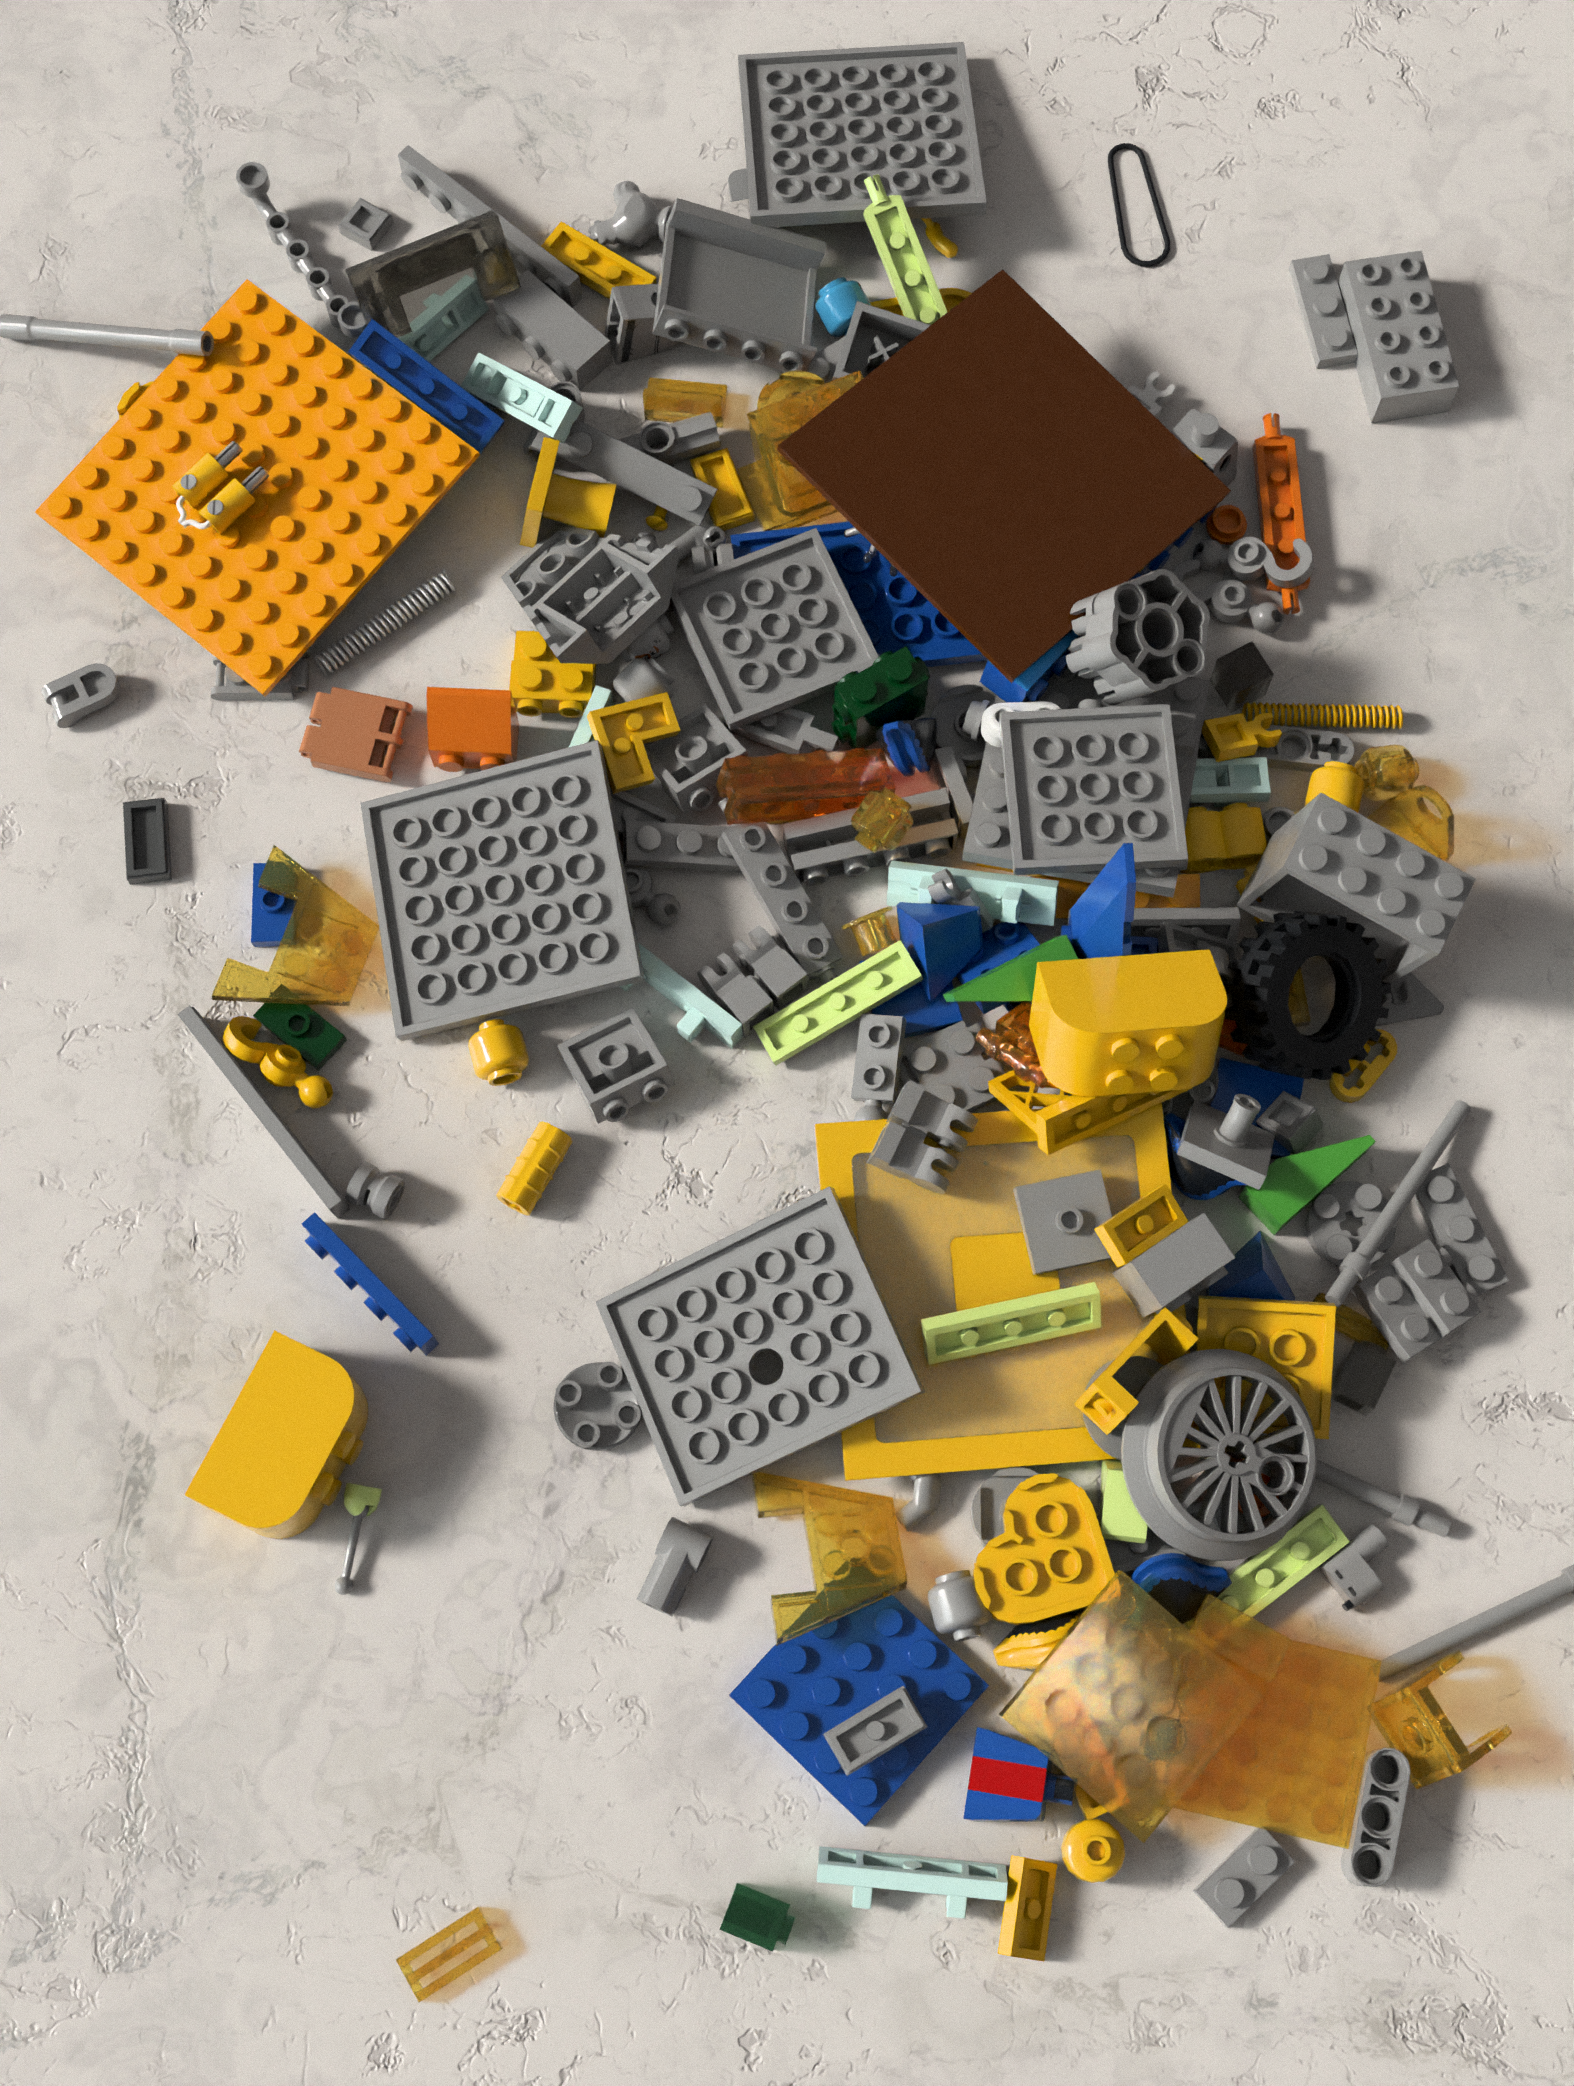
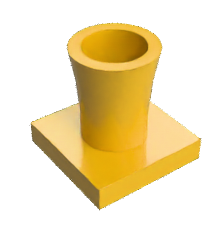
M544 437L526 507L519 545L530 548L536 545L542 518L559 521L576 528L593 530L597 532L599 537L604 538L617 484L590 482L553 474L560 441Z

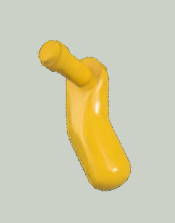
M921 218L927 226L925 229L926 236L935 249L947 258L955 257L958 253V246L944 236L940 224L933 222L931 218Z

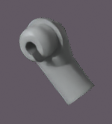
M694 526L669 545L678 548L680 552L679 563L692 553V547L704 546L707 550L716 549L719 544H725L726 534L723 529L717 526Z
M939 1473L910 1476L914 1484L913 1500L894 1514L907 1532L921 1523L939 1507L942 1482Z

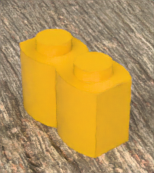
M1246 803L1230 804L1220 812L1207 811L1205 807L1189 808L1185 827L1188 863L1187 870H1181L1180 872L1195 874L1220 869H1245L1259 862L1267 846L1261 809L1259 807H1248Z

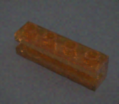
M855 748L848 751L833 752L819 750L812 753H777L771 756L755 757L740 755L724 759L716 781L719 797H728L724 809L728 825L808 819L889 801L896 790L882 748Z

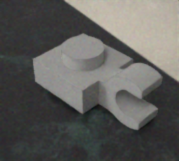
M947 868L932 875L935 883L928 886V891L934 901L937 902L936 904L980 906L982 933L992 928L994 919L973 887L961 892L953 875Z

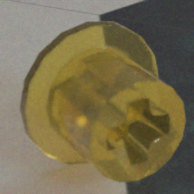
M892 906L874 911L841 926L842 931L851 929L862 957L885 949L897 942L886 916L887 913L893 910Z

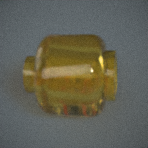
M1397 744L1371 747L1365 750L1354 766L1357 769V774L1364 781L1363 794L1368 799L1374 801L1397 799L1410 794L1419 776L1417 760L1408 749Z
M884 788L881 793L878 791L869 792L851 818V825L858 832L854 840L873 853H876L879 847L886 851L896 849L914 822L912 815L909 813L912 806L887 788Z

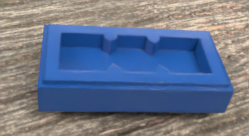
M296 862L253 863L251 943L254 947L296 946L298 866Z

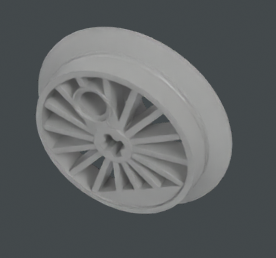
M1207 1349L1195 1351L1170 1361L1155 1372L1136 1395L1135 1399L1139 1403L1127 1415L1122 1434L1121 1462L1123 1476L1128 1493L1139 1515L1147 1526L1167 1544L1183 1553L1201 1559L1214 1561L1244 1559L1256 1555L1277 1543L1296 1524L1309 1501L1316 1476L1317 1446L1315 1433L1309 1414L1298 1393L1273 1367L1256 1357L1234 1350ZM1226 1376L1225 1411L1214 1378ZM1241 1379L1252 1383L1242 1410ZM1267 1393L1274 1402L1254 1421L1263 1397ZM1203 1397H1204V1400H1205V1403H1206V1406H1207V1409H1208L1210 1418H1209V1416L1204 1412V1410L1199 1406ZM1282 1413L1284 1414L1289 1426L1259 1437ZM1194 1421L1204 1433L1190 1427L1192 1422ZM1293 1436L1295 1454L1273 1453L1264 1447ZM1185 1438L1201 1445V1447H1182ZM1228 1455L1243 1460L1242 1462H1229L1230 1457ZM1178 1456L1200 1457V1460L1172 1470ZM1265 1464L1268 1465L1271 1473L1270 1481L1267 1485L1264 1484L1261 1476L1262 1468ZM1204 1471L1176 1498L1170 1483ZM1208 1488L1195 1519L1186 1509ZM1287 1492L1282 1502L1276 1498L1277 1495H1283ZM1254 1495L1271 1512V1515L1264 1521L1261 1519ZM1222 1498L1220 1532L1209 1527ZM1238 1500L1248 1526L1247 1530L1237 1532Z

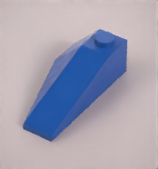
M1123 843L1070 909L1069 925L1061 926V936L1067 935L1078 959L1131 955V922L1134 921L1136 894L1133 843Z

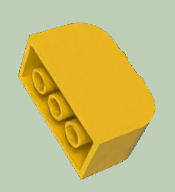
M1210 949L1037 962L1029 1028L1045 1077L1054 1086L1067 1093L1077 1096L1095 1097L1188 1089L1206 1081L1213 1071L1227 1006V994Z
M274 1330L188 1487L185 1496L264 1537L284 1539L302 1533L315 1522L324 1505L330 1506L335 1501L342 1486V1482L338 1479L346 1464L351 1466L361 1452L363 1441L360 1440V1437L368 1420V1403L364 1391L337 1361Z

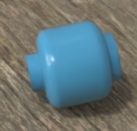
M841 277L820 289L818 292L820 298L815 306L828 334L833 337H841L847 334L857 301L868 305L871 304L859 282L847 281L845 277Z

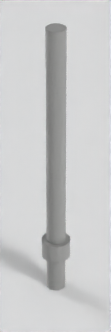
M1461 1100L1455 1102L1356 1251L1349 1252L1339 1266L1340 1275L1325 1295L1327 1302L1335 1303L1336 1307H1340L1355 1283H1361L1372 1267L1370 1261L1471 1112V1107L1466 1102Z
M1201 1406V1408L1210 1418L1208 1409ZM1281 1442L1264 1447L1273 1453L1295 1454L1294 1448ZM1317 1459L1316 1479L1390 1512L1392 1519L1407 1526L1413 1523L1439 1536L1445 1537L1447 1535L1451 1521L1420 1507L1419 1501L1404 1494L1398 1497Z
M1574 1564L1563 1569L1562 1575L1370 1665L1375 1679L1381 1682L1570 1592L1574 1594Z

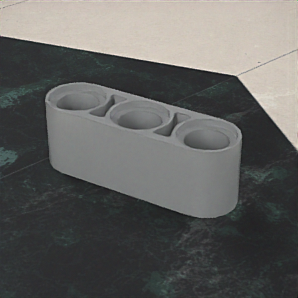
M1380 1748L1367 1752L1362 1757L1358 1767L1341 1857V1868L1344 1876L1357 1886L1377 1887L1383 1885L1390 1878L1393 1871L1410 1779V1765L1407 1758L1402 1752L1394 1748ZM1380 1757L1388 1759L1394 1768L1393 1778L1387 1784L1381 1782L1375 1774V1764ZM1373 1803L1379 1805L1385 1814V1823L1378 1831L1372 1829L1366 1821V1811ZM1364 1851L1370 1852L1375 1857L1377 1863L1376 1871L1370 1878L1363 1877L1357 1868V1859Z

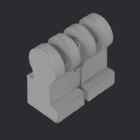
M757 926L749 932V937L757 950H751L742 940H738L732 945L740 964L754 974L753 976L745 977L740 971L741 968L738 963L725 953H721L716 957V962L725 975H717L708 965L697 972L701 983L708 993L726 1012L742 1023L744 1038L755 1031L754 1025L774 1014L773 1005L780 1011L809 989L808 973L785 949H781L771 935L761 926Z
M909 1079L902 1087L886 1122L888 1123L883 1127L867 1163L899 1178L908 1179L924 1189L944 1194L949 1180L935 1172L931 1165L953 1172L959 1162L956 1158L946 1153L944 1149L924 1144V1139L927 1136L939 1143L943 1148L964 1152L968 1144L967 1140L953 1132L950 1126L965 1132H973L978 1119L967 1110L950 1104L925 1091L924 1086Z

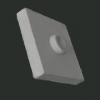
M1101 1169L1017 1186L1013 1189L1033 1275L1112 1259L1094 1230L1112 1218Z

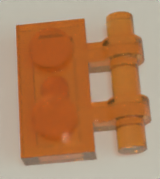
M1022 1002L996 1021L995 1033L984 1027L978 1032L976 1041L986 1048V1054L995 1061L1003 1060L1014 1068V1074L1024 1082L1032 1081L1040 1088H1044L1050 1081L1042 1071L1029 1028L1032 1004Z

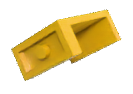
M1164 1307L1090 1385L1074 1405L1108 1435L1139 1403L1112 1376L1144 1343L1166 1363L1183 1356L1199 1339L1192 1333L1193 1328L1190 1323L1176 1312L1171 1313Z

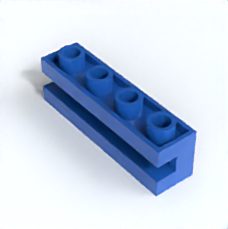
M371 319L348 351L359 362L476 449L481 455L505 423L501 417L373 319Z

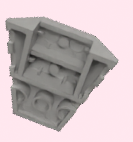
M558 524L501 578L560 663L610 664L669 608L680 552L673 545L665 544L661 549L654 547L651 541L639 539L636 543L625 542L620 535L609 534L606 538L599 537L597 532L593 530Z

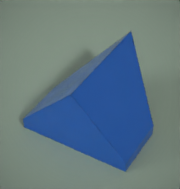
M899 902L896 905L900 940L923 977L920 983L930 1003L982 948L983 935L980 906Z
M1261 1231L1234 1255L1235 1258L1224 1265L1228 1274L1206 1288L1207 1296L1295 1301V1296Z

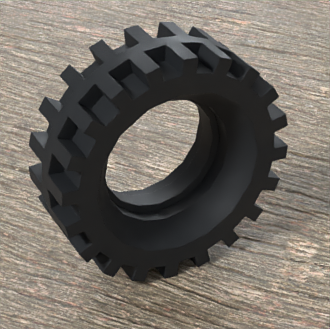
M1294 911V913L1280 912L1273 915L1274 923L1260 921L1254 926L1258 936L1256 938L1243 937L1238 944L1244 950L1241 960L1231 959L1228 965V969L1235 971L1233 984H1224L1226 994L1232 995V1007L1226 1008L1225 1019L1233 1020L1237 1025V1028L1230 1033L1233 1042L1247 1044L1242 1054L1248 1060L1259 1061L1258 1067L1267 1071L1309 1080L1311 1078L1319 1080L1331 1079V1072L1346 1074L1351 1071L1348 1060L1363 1061L1368 1056L1364 1049L1366 1042H1378L1382 1034L1375 1029L1378 1018L1387 1019L1389 1009L1381 1007L1383 994L1391 993V983H1383L1380 974L1388 969L1386 959L1375 958L1373 955L1379 944L1375 938L1362 937L1366 928L1361 924L1347 922V917L1305 911ZM1313 956H1320L1327 961L1333 970L1336 982L1334 1005L1327 1022L1318 1032L1312 1035H1303L1297 1030L1291 1019L1288 1007L1289 989L1297 970L1305 961Z

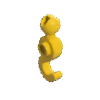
M245 1016L232 1018L222 1034V1041L233 1055L249 1063H258L264 1078L270 1084L277 1087H297L301 1101L312 1109L326 1106L331 1101L333 1096L331 1083L323 1076H309L304 1072L306 1064L297 1049L285 1044L254 1042L250 1039H254L262 1026L261 1022Z

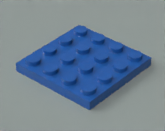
M853 1558L729 1696L863 1826H866L989 1685ZM904 1685L928 1727L846 1776L823 1734Z

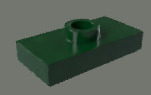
M282 984L253 1015L256 1020L261 1022L263 1027L285 1045H290L297 1049L302 1058L317 1071L327 1063L347 1040L344 1034Z

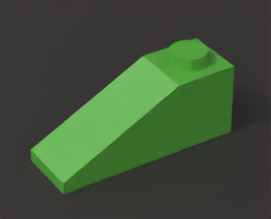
M1067 935L1057 936L946 992L943 996L946 1002H1032L1037 962L1078 959Z
M1370 1135L1278 1158L1269 1165L1267 1176L1260 1190L1246 1185L1238 1198L1273 1235H1276L1327 1187L1365 1155L1376 1141Z

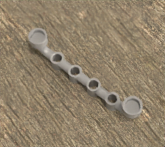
M257 162L243 164L236 173L240 191L246 197L253 199L257 209L266 221L272 242L277 245H283L286 248L291 268L295 272L304 273L311 296L316 300H323L325 302L332 325L341 328V331L346 336L358 338L371 321L367 307L359 302H349L345 296L338 295L334 290L328 271L316 265L307 242L297 239L292 231L288 216L283 212H278L267 195L270 188V180L265 167Z

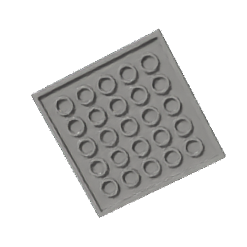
M964 42L738 55L751 224L765 227L866 222L863 212L873 202L864 184V180L870 176L873 178V175L876 174L880 175L887 196L901 195L910 219L986 215L987 200Z
M598 740L360 803L395 1035L399 1040L405 1041L645 980L602 745Z

